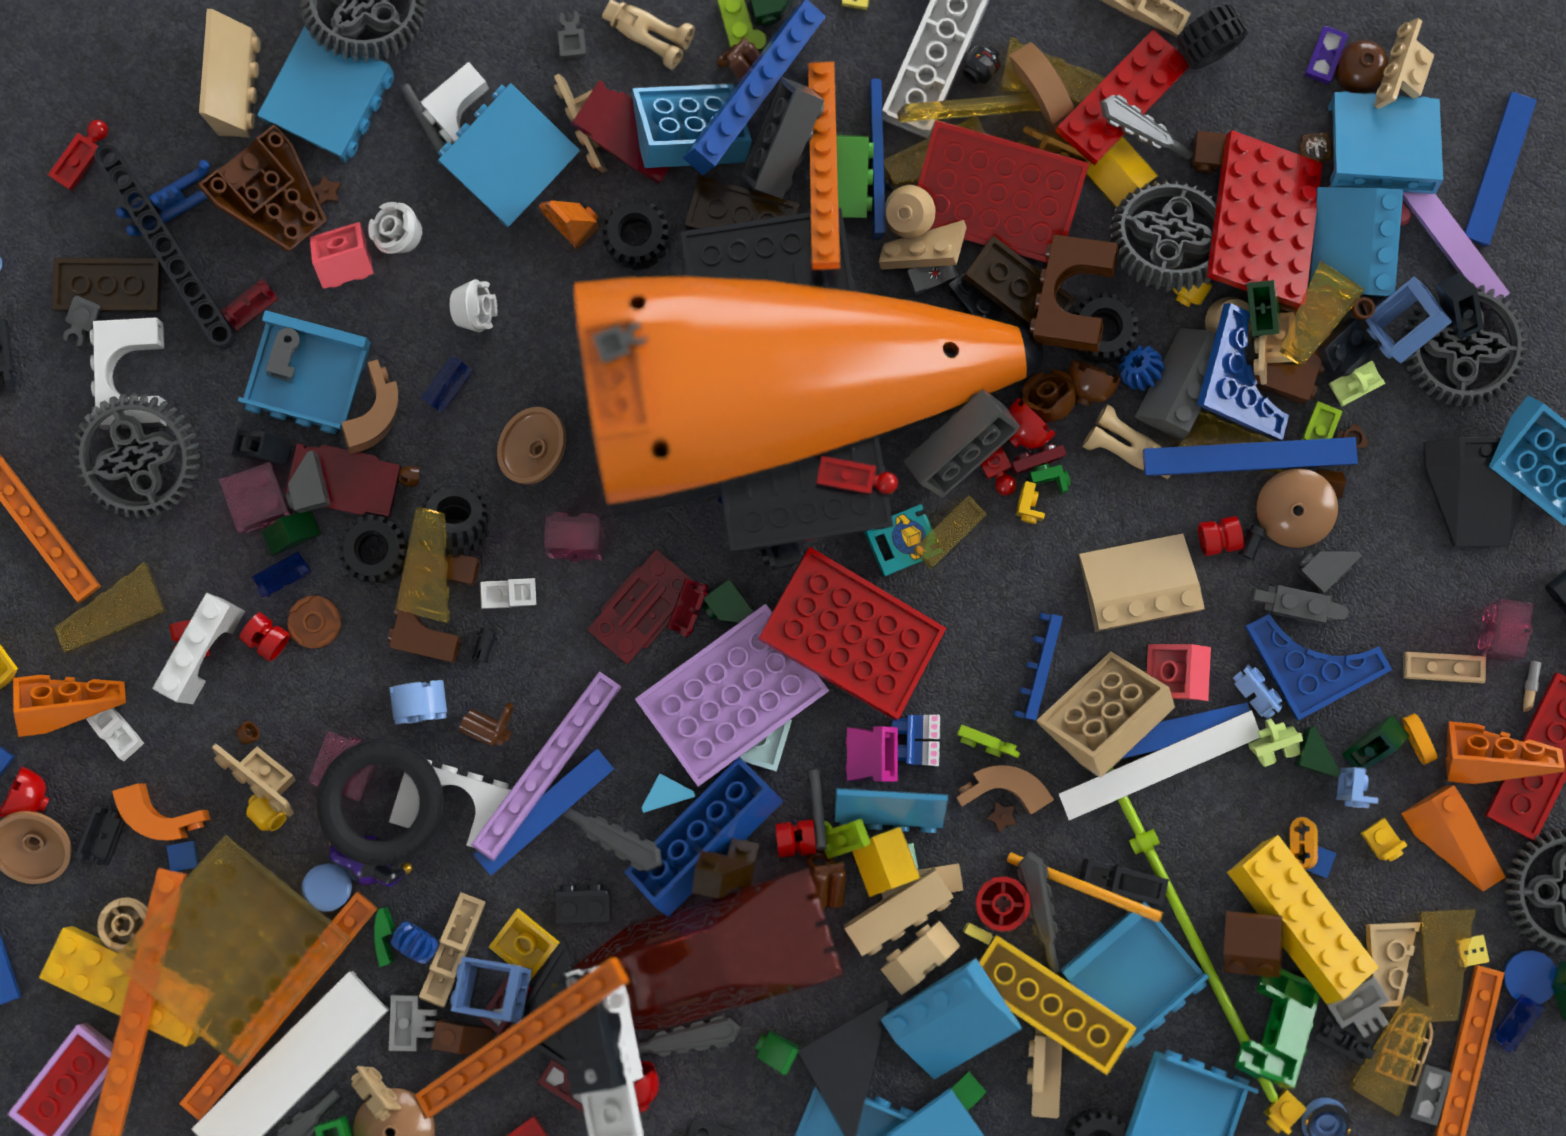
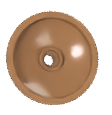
M543 407L527 408L516 414L504 427L497 446L498 464L504 475L516 483L526 485L540 482L548 477L559 465L566 448V430L562 420L554 412Z
M1292 468L1275 474L1264 484L1258 495L1256 511L1260 526L1266 530L1267 536L1273 541L1287 547L1302 548L1316 544L1329 534L1337 519L1338 501L1334 489L1323 476L1309 469ZM1297 505L1303 507V512L1300 515L1293 513V508Z
M30 811L15 812L0 820V870L4 874L19 882L42 884L56 879L65 871L71 860L72 846L67 833L56 821L43 814Z
M389 1088L396 1094V1101L401 1106V1110H390V1116L384 1121L376 1119L366 1105L372 1098L370 1096L359 1108L353 1125V1136H388L386 1133L387 1128H393L395 1136H435L434 1117L427 1119L415 1097V1093L402 1088Z

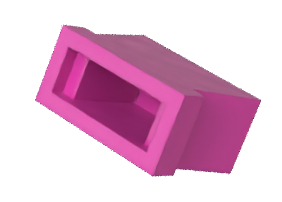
M847 727V781L863 782L873 780L898 782V727H873V730Z

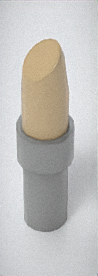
M1530 662L1528 678L1525 681L1523 712H1528L1533 708L1536 692H1538L1539 687L1538 680L1541 662Z

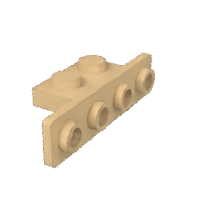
M1419 18L1402 24L1397 31L1394 47L1390 51L1389 65L1383 72L1384 77L1376 93L1377 97L1374 106L1377 109L1394 102L1397 99L1400 88L1413 99L1422 94L1434 54L1416 40L1422 24V20Z
M557 74L554 76L557 82L554 88L560 99H565L568 106L565 108V112L572 122L592 90L574 99L565 78ZM575 131L581 145H586L589 151L586 157L593 169L597 168L602 173L606 172L607 169L597 149L600 146L581 131Z
M1294 312L1279 313V334L1255 337V353H1259V359H1254V374L1260 376L1261 385L1267 384V363L1294 362L1295 360Z
M215 744L212 746L216 754L214 760L224 770L230 768L233 771V776L241 784L247 782L251 785L250 789L260 799L266 797L269 800V805L277 813L280 814L283 811L289 817L294 814L288 801L281 796L296 781L290 772L258 747L251 751L241 762H238L219 745Z
M1036 1028L1035 1040H1029V1057H1034V1067L1028 1068L1027 1084L1033 1085L1032 1116L1058 1118L1062 1045Z

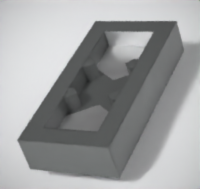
M1423 1064L1408 1116L1437 1126L1452 1073Z

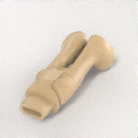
M610 0L602 15V18L611 22V27L617 28L629 39L646 46L663 58V64L670 70H673L683 57L682 49L687 50L695 31V27L689 23H684L679 28H676L640 8L631 5L627 6L625 2L619 4L614 0ZM651 30L658 33L659 35L667 38L677 46L670 45L666 42H663L655 38L654 36L650 35L648 31Z
M1108 404L1104 406L1096 419L1095 424L1097 426L1091 429L1082 445L1083 448L1090 451L1099 447L1107 449L1141 470H1144L1142 450L1162 448L1149 437L1122 422L1117 417L1115 409ZM1101 428L1108 429L1131 443V446L1123 444ZM1162 475L1166 479L1170 477V475Z

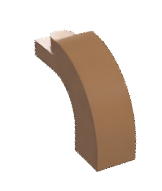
M1030 42L1010 54L1009 58L1015 75L1028 87L1036 99L1048 132L1059 136L1055 130L1074 110V106L1063 82L1051 63Z
M378 360L368 362V373L376 395L373 407L361 417L341 422L349 454L366 450L380 442L392 428L397 416L396 381L387 383L389 378L386 368H380Z
M1001 765L983 768L972 773L977 784L973 785L970 781L958 789L959 795L955 797L960 807L988 790L1001 788L1012 792L1030 815L1054 800L1046 787L1034 775L1020 768Z

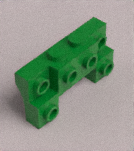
M1281 969L1280 978L1260 976L1256 991L1273 999V1004L1261 1045L1252 1040L1243 1041L1235 1068L1255 1078H1264L1284 1089H1291L1296 1086L1301 1063L1307 1051L1306 1045L1314 1025L1313 1019L1320 995L1308 979Z

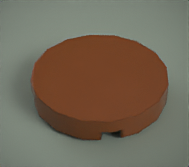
M307 596L298 600L288 614L287 628L291 637L299 645L310 649L323 648L331 644L341 629V615L337 606L330 600L320 596Z

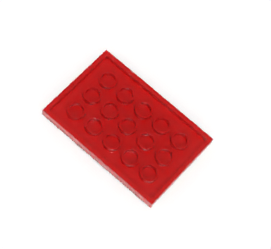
M936 120L917 185L928 192L935 204V219L929 230L964 220L967 227L964 235L965 240L986 245L989 239L995 236L1018 255L1048 263L1049 259H1046V248L1048 243L1052 244L1053 236H1068L1089 162Z
M1233 130L1227 133L1207 278L1247 291L1248 282L1275 280L1280 303L1298 309L1305 306L1317 212V187H1320L1323 163Z
M809 547L757 639L896 721L900 718L946 627Z

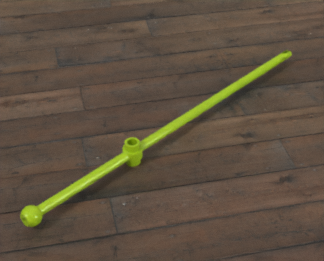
M1112 767V768H1111L1109 771H1107L1106 773H1108V772H1110V771H1113L1114 768ZM1128 796L1118 799L1136 836L1129 840L1135 854L1144 852L1155 876L1169 879L1154 850V846L1160 844L1154 829L1147 832L1144 830ZM1169 879L1165 896L1204 973L1209 976L1208 981L1240 1045L1243 1041H1250ZM1257 1078L1268 1100L1272 1103L1277 1102L1278 1095L1272 1082L1264 1078Z

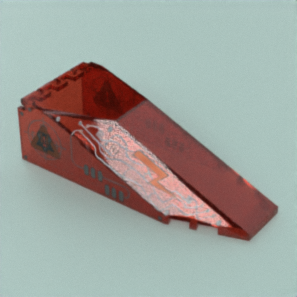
M809 867L753 884L745 889L729 892L727 896L721 898L713 897L677 909L669 917L661 914L631 924L574 966V970L580 969L582 971L602 965L610 958L616 957L630 981L625 984L629 998L634 1029L660 1030L812 986L843 975L836 951L825 954L823 950L834 946L827 924L819 927L815 925V922L825 919L819 898L807 900L806 897L816 893Z

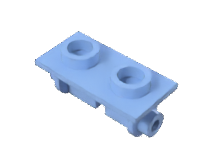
M1248 664L1243 670L1245 672L1244 675L1240 671L1233 677L1234 685L1245 698L1254 692L1256 697L1249 703L1261 717L1264 716L1266 719H1269L1275 714L1272 710L1273 708L1277 712L1281 710L1283 706L1281 704L1282 698L1275 689H1269L1263 682L1265 680L1263 674L1256 667L1252 669Z

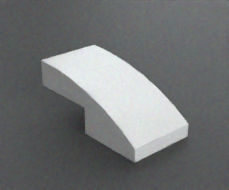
M535 578L479 583L481 609L536 605Z
M114 708L86 718L98 736L108 743L122 761L127 760L144 744L137 733Z

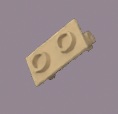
M356 1067L358 1073L351 1077L353 1081L352 1086L362 1100H366L372 1095V1098L366 1105L376 1119L384 1121L390 1116V1110L402 1109L396 1101V1094L382 1082V1075L378 1070L373 1067Z

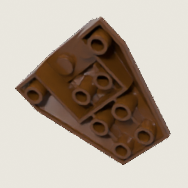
M275 124L258 136L251 145L222 168L216 169L197 185L217 208L287 252L291 251L327 221L293 144Z

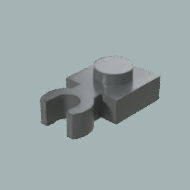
M574 11V20L572 22L565 21L564 13H560V23L565 29L558 31L561 59L587 57L584 29H576L580 24L578 12Z
M76 295L72 300L65 322L72 324V326L64 332L63 339L67 341L71 333H75L78 336L77 345L80 346L86 340L85 330L90 332L93 329V321H96L101 306Z
M640 322L632 323L627 331L623 333L618 325L592 335L603 365L629 355V345L643 346L648 342L646 336L640 339L633 336L634 331L642 328Z

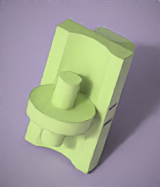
M1373 361L1355 369L1351 375L1340 377L1329 383L1342 407L1385 384L1377 372Z
M1272 719L1265 720L1266 728L1258 731L1260 738L1248 743L1249 749L1257 756L1259 762L1266 767L1275 764L1274 751L1282 749L1286 758L1300 755L1299 742L1303 741L1301 733H1297L1293 726L1286 728L1284 722L1275 725Z

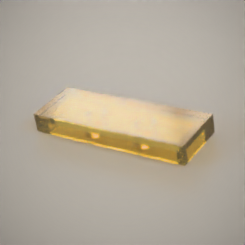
M968 495L912 550L931 569L987 514Z

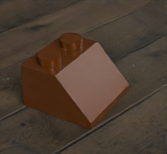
M1227 911L1224 940V971L1235 974L1280 978L1283 958L1282 916Z

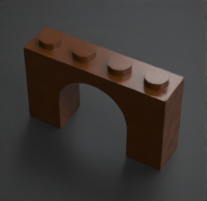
M1061 235L1053 236L1052 244L1048 243L1046 248V259H1049L1048 265L1041 272L1040 283L1043 284L1042 293H1037L1035 309H1038L1037 317L1032 318L1030 325V334H1033L1035 341L1044 345L1099 353L1104 328L1102 318L1074 315L1064 311L1056 302V294L1066 279L1077 274H1091L1114 278L1117 264L1116 255L1118 253L1117 243Z
M1307 290L1305 306L1300 309L1279 302V313L1294 312L1295 321L1300 323L1308 332L1311 342L1310 352L1306 360L1299 364L1267 363V384L1261 385L1260 376L1254 374L1257 380L1255 386L1258 390L1302 405L1309 401V399L1313 400L1318 389V384H1315L1317 375H1321L1324 370V365L1317 348L1331 335L1333 326L1339 324L1343 313L1342 310H1339L1342 301ZM1256 355V356L1251 360V362H1250V365H1251V367H1252L1253 373H1254V359H1259V356H1258V355Z
M415 544L414 550L410 549L407 558V565H410L408 575H404L401 581L400 590L403 591L401 601H397L395 605L394 616L397 619L395 627L391 626L388 633L387 642H390L389 648L456 664L462 638L434 631L424 626L417 614V599L420 592L428 584L438 580H449L475 586L481 560L471 556H463L462 554H459L456 558H452L450 554L445 557L441 556L440 551L437 553L433 552L431 547Z

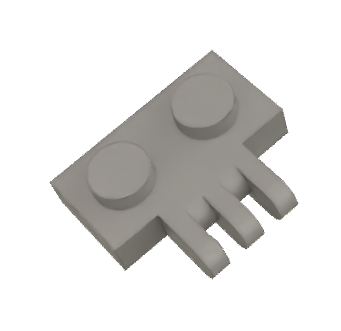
M1375 976L1360 984L1344 1000L1327 1005L1341 1028L1354 1022L1364 1038L1370 1035L1365 1027L1367 1023L1374 1033L1379 1030L1374 1019L1378 1018L1383 1027L1389 1024L1379 1007L1390 1001Z
M391 995L389 1051H417L418 1037L433 1038L435 1031H426V1027H435L437 1021L426 1020V1016H436L437 1009H419V995Z

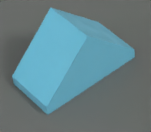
M659 774L642 806L643 813L696 797L693 790Z

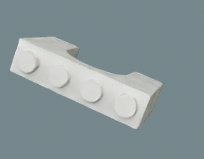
M468 62L421 101L425 110L422 114L432 125L435 122L442 129L439 133L446 142L455 143L459 138L456 133L460 129V120L463 112L489 89L487 83Z
M158 318L93 321V329L90 330V341L94 345V355H91L90 364L95 381L91 383V392L93 397H95V406L100 408V402L105 400L109 403V398L113 396L119 400L120 394L113 383V370L122 356L136 350L164 349V323ZM148 396V402L153 397H158V406L166 401L160 396ZM141 410L124 411L125 415L136 418L142 428L167 426L162 419L149 412ZM114 415L105 419L99 425V428L109 430L110 424L115 419ZM121 425V429L129 428L127 425Z
M206 593L152 689L176 702L193 704L206 682L198 677V671L207 651L222 633L233 634L245 610L223 598Z
M443 764L441 769L433 766L442 787L446 785L459 786L466 790L474 801L475 819L467 842V846L472 847V842L511 791V789H508L509 783L494 779L493 784L484 782V776L468 772L467 776L457 774L458 768ZM404 772L389 822L409 828L418 814L419 794L412 779Z

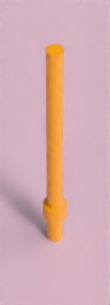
M1010 852L1007 862L1019 867L1018 863L1024 857ZM1048 867V879L1155 922L1159 923L1163 912Z

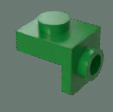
M1049 464L1034 467V472L1028 475L1029 482L1036 485L1056 480L1060 495L1066 494L1068 486H1071L1068 471H1063L1062 465L1050 468Z

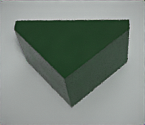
M1275 280L1248 282L1247 291L1252 336L1279 334V299Z
M307 511L279 518L263 530L262 534L271 555L275 556L321 535V532L312 512Z
M1316 727L1304 729L1303 741L1300 743V755L1296 756L1294 766L1328 777L1341 775Z

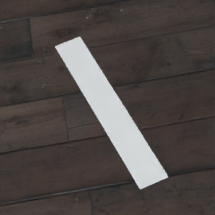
M1252 710L1110 771L1101 778L1096 777L1060 793L1059 796L1068 819H1074L1260 738L1258 734L1259 729Z

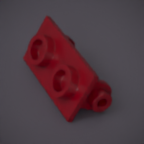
M262 278L221 311L228 322L238 331L279 298Z
M685 578L668 623V629L678 631L679 634L686 637L693 633V627L704 597L708 594L707 589L709 585Z

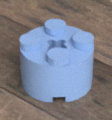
M443 680L389 687L395 725L447 718Z

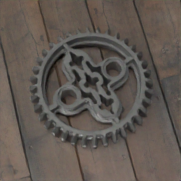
M301 0L300 4L302 20L305 22V28L310 32L312 39H316L318 46L324 45L326 52L333 50L335 57L343 54L345 61L351 56L355 62L359 58H364V61L367 63L369 58L372 57L378 62L379 56L383 55L388 59L390 52L397 55L399 52L398 47L405 50L407 42L412 43L414 36H418L419 28H422L425 17V0H408L409 12L403 23L400 22V16L395 7L389 3L390 0H329L336 8L331 19L332 30H330L319 18L317 0ZM365 29L380 36V38L372 40H355Z
M1165 179L1162 185L1155 180L1152 187L1145 183L1142 189L1137 187L1134 193L1129 192L1126 199H1122L1119 206L1115 209L1111 220L1112 225L1109 230L1110 242L1117 243L1118 245L1116 257L1117 261L1121 262V268L1128 269L1129 276L1137 275V282L1142 279L1145 280L1146 287L1150 284H1154L1156 290L1161 286L1166 287L1167 293L1171 288H1175L1179 292L1182 287H1185L1189 292L1193 285L1198 289L1202 286V283L1208 285L1211 281L1210 278H1207L1209 260L1194 268L1175 269L1179 267L1183 257L1200 260L1210 255L1212 231L1207 226L1192 221L1194 209L1214 226L1217 205L1215 203V195L1208 197L1207 189L1200 192L1197 185L1193 188L1188 187L1187 181L1183 185H1178L1177 179L1173 184H1169ZM1168 202L1161 214L1144 211L1132 217L1136 211L1145 206ZM1126 233H1129L1137 245L1151 249V263L1135 252L1127 239Z
M1480 285L1477 288L1479 303L1487 305L1499 316L1508 332L1510 344L1502 335L1483 331V329L1459 340L1456 335H1451L1454 333L1451 324L1450 327L1446 326L1422 347L1430 356L1447 360L1446 376L1455 385V389L1445 386L1431 375L1422 360L1420 349L1405 360L1406 362L1411 361V365L1406 367V370L1411 371L1414 369L1416 372L1411 377L1412 380L1420 378L1422 381L1418 384V388L1421 389L1424 386H1428L1426 395H1431L1435 391V400L1439 401L1445 396L1444 402L1447 405L1454 399L1456 407L1461 406L1463 400L1466 407L1472 406L1473 400L1478 406L1483 404V399L1486 402H1490L1493 400V396L1496 398L1502 396V390L1508 391L1510 389L1509 383L1513 384L1517 381L1514 374L1519 375L1522 373L1523 370L1518 365H1524L1527 361L1520 356L1527 354L1529 351L1522 347V345L1528 343L1529 339L1521 338V335L1526 333L1527 329H1520L1518 326L1523 323L1524 319H1515L1514 315L1518 313V310L1510 311L1508 309L1512 304L1510 301L1505 304L1501 302L1504 295L1500 294L1496 298L1493 297L1494 289H1490L1485 293V285ZM1438 290L1437 294L1431 292L1433 297L1440 305ZM1421 303V307L1416 306L1413 308L1415 315H1410L1407 318L1411 324L1405 325L1403 329L1408 333L1429 316ZM1481 310L1482 321H1483V324H1484V315H1483V312H1482V310ZM1438 337V341L1443 342L1444 344L1438 347V342L1434 341L1433 339ZM1464 340V343L1469 345V348L1465 350V345H1461L1459 342ZM1491 343V347L1495 348L1496 351L1492 352L1491 348H1487L1486 345ZM1471 354H1476V355H1478V356L1474 357L1473 359L1470 358V357H1468V356H1470ZM1506 354H1509L1506 367L1493 382L1479 389L1465 390V386L1472 384L1476 380L1479 372V363H1497ZM1458 365H1463L1466 368V377L1458 374Z
M137 393L130 394L129 399L126 394H121L119 400L113 396L109 398V403L105 400L100 402V408L97 406L91 409L92 414L88 413L84 416L86 422H82L78 426L83 432L78 431L75 433V437L80 441L74 442L72 447L79 451L73 453L72 457L79 459V462L75 463L73 467L76 469L81 468L82 471L76 475V478L81 479L84 477L86 481L82 483L81 487L86 488L89 486L92 489L88 492V496L98 495L96 503L100 504L105 501L106 510L115 506V514L121 513L124 509L125 517L131 516L133 511L136 518H140L143 512L146 517H151L153 511L159 515L163 512V508L168 511L172 508V503L175 505L180 503L179 496L186 497L188 493L185 489L193 487L190 480L197 478V474L191 470H197L200 467L198 463L193 462V460L200 458V454L194 453L192 450L197 449L199 444L191 443L190 441L196 437V434L187 433L186 430L191 427L190 423L184 426L181 424V421L185 418L184 415H180L177 418L174 416L177 408L173 407L169 411L166 410L168 406L166 401L158 406V397H153L148 402L147 394L141 395L140 399H138ZM141 410L154 414L168 424L176 437L164 431L145 435L140 422L133 416L125 415L124 411ZM114 415L115 419L110 424L109 429L114 446L100 452L96 457L95 466H93L90 455L93 435L105 419ZM121 425H127L130 428V437L122 434ZM134 440L137 441V442L133 443L132 445L128 446L127 448H125V449L122 451V452H123L122 454H117V452L120 451L121 449H123V448L125 447V445H128L129 443L133 442ZM158 444H159V445H163V444H164V445H167V444L169 445V446H167L166 449H164V450H163V449H159V450H158V449H155V450L153 449V448L156 447V445H158ZM180 445L183 460L179 477L165 494L159 496L157 492L162 487L163 479L158 465L173 459L177 453V446ZM133 453L144 454L139 459L133 457L129 458V456H131ZM152 457H155V458H156L155 460H153L152 462H150V463L148 464V466H145V467H143L142 469H140L139 471L136 472L135 469H138V468L142 467L143 465H145L146 463H148L149 460H150L149 458H152ZM107 462H119L115 467L104 466ZM143 474L150 477L152 481L151 486L143 484L141 480ZM97 475L107 480L127 477L132 489L139 495L147 496L148 500L132 501L122 498L110 491Z
M1566 827L1563 828L1562 832L1559 828H1553L1552 834L1549 831H1543L1542 838L1536 836V841H1533L1534 844L1531 842L1524 843L1527 852L1519 849L1517 853L1521 859L1513 858L1511 860L1516 865V868H1508L1507 872L1513 874V878L1505 879V883L1512 884L1511 889L1504 891L1505 894L1512 895V899H1508L1506 904L1514 905L1515 907L1509 911V914L1519 916L1514 921L1515 925L1524 924L1520 932L1522 934L1530 933L1528 940L1531 942L1538 940V947L1544 948L1547 946V951L1555 952L1557 949L1558 954L1561 955L1566 953V938L1554 936L1538 926L1528 912L1524 896H1527L1530 903L1536 907L1553 908L1555 925L1561 932L1566 934ZM1561 844L1562 848L1554 854L1551 861L1552 875L1535 876L1524 888L1525 877L1533 860L1544 850ZM1542 884L1547 888V894L1543 899L1538 895V889Z

